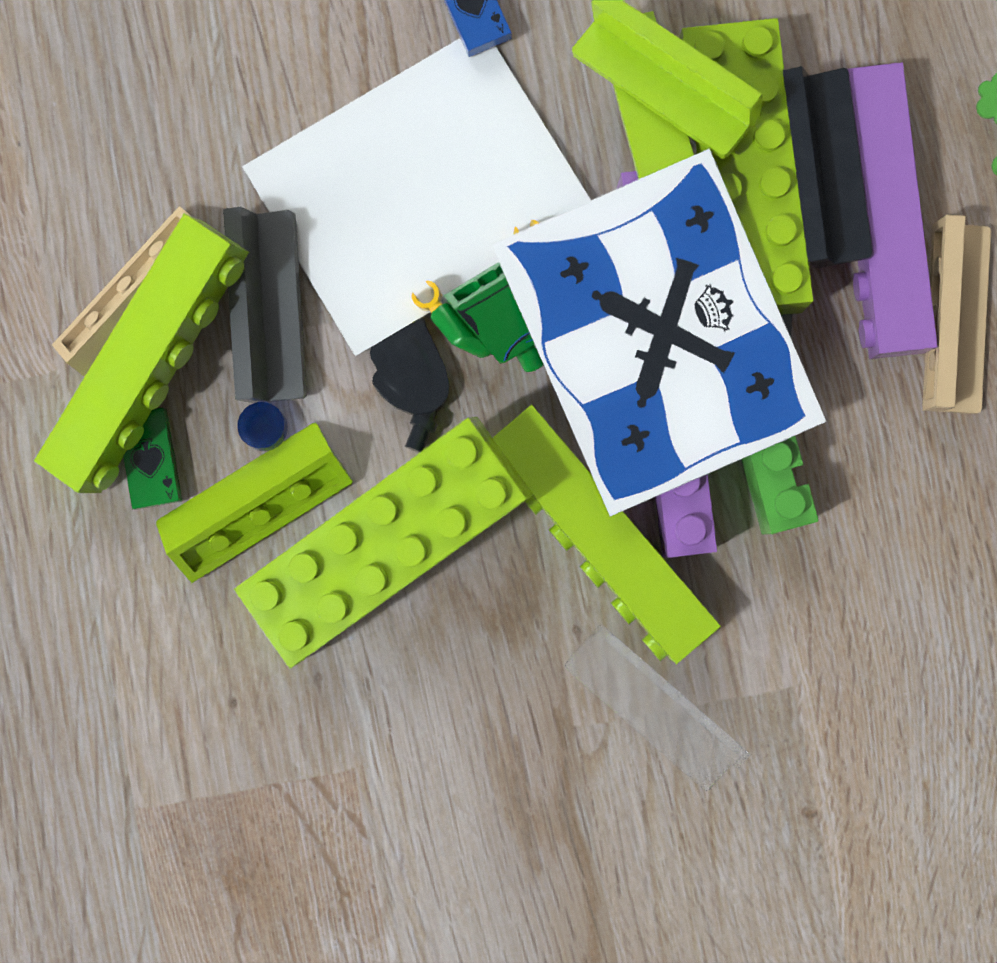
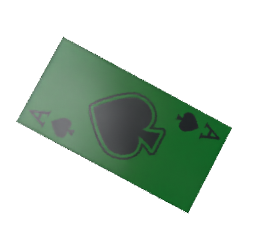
M154 409L143 424L144 432L139 442L123 455L133 510L183 502L167 409Z

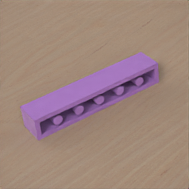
M903 62L849 68L847 70L850 74L874 252L872 258L858 261L859 273H854L853 276L856 301H862L864 320L859 321L860 344L862 348H868L869 359L927 353L937 348L938 345Z

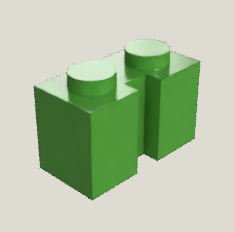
M796 436L741 459L762 535L775 534L819 522L809 484L796 486L792 468L803 465Z

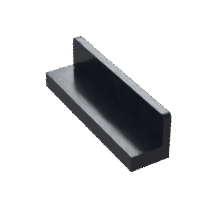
M802 66L783 70L808 262L815 268H822L870 259L873 257L874 252L849 71L846 68H840L809 76Z

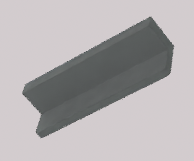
M241 206L223 209L225 236L249 251L243 261L244 270L240 278L232 286L228 287L235 400L256 404L304 399L307 397L296 215L290 210L256 214Z

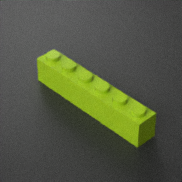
M184 213L37 454L34 462L77 493H102L103 490L111 486L118 476V465L123 455L139 442L144 432L143 424L151 411L159 407L165 400L169 391L167 385L176 370L183 367L192 356L194 350L192 344L202 328L207 327L216 317L219 310L218 302L227 287L232 286L240 278L244 270L243 261L249 251L206 222Z
M532 404L493 437L534 495L525 501V504L535 515L543 510L554 522L549 532L566 551L574 546L586 561L579 567L597 588L603 583L610 588L617 597L611 602V605L629 625L635 619L648 633L641 640L659 661H662L667 656L672 662L678 664L721 627L626 514L621 511L615 515H609L591 473Z

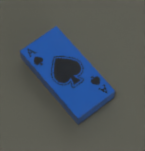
M444 0L469 57L512 39L511 30L497 0Z

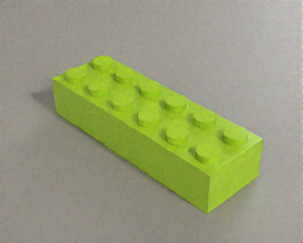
M778 18L682 28L679 37L681 40L763 94L761 116L730 155L722 159L713 152L711 154L780 315L803 313L813 302L783 77L784 63ZM689 137L694 155L708 150Z
M478 416L468 417L234 588V591L286 665L291 669L534 495Z

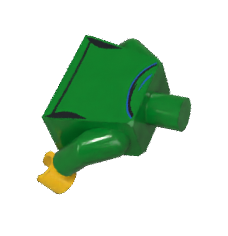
M531 220L530 227L538 224L539 222L536 220ZM516 226L514 227L513 234L519 232ZM499 262L445 294L444 297L448 303H442V293L432 281H426L434 290V298L429 303H421L412 292L411 297L414 304L423 311H431V320L455 347L479 358L493 355L500 364L517 357L525 372L536 371L544 366Z

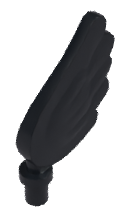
M423 317L375 344L370 350L371 360L377 370L372 377L373 386L390 405L412 415L410 424L413 427L405 447L418 453L424 450L430 433H435L438 426L434 422L436 413L445 405L450 392L445 364Z

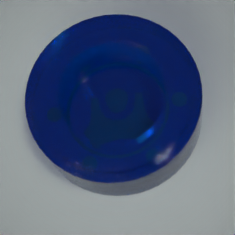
M256 402L247 406L242 411L238 419L237 428L239 436L248 446L258 451H270L284 441L288 431V424L284 414L276 406L268 402Z

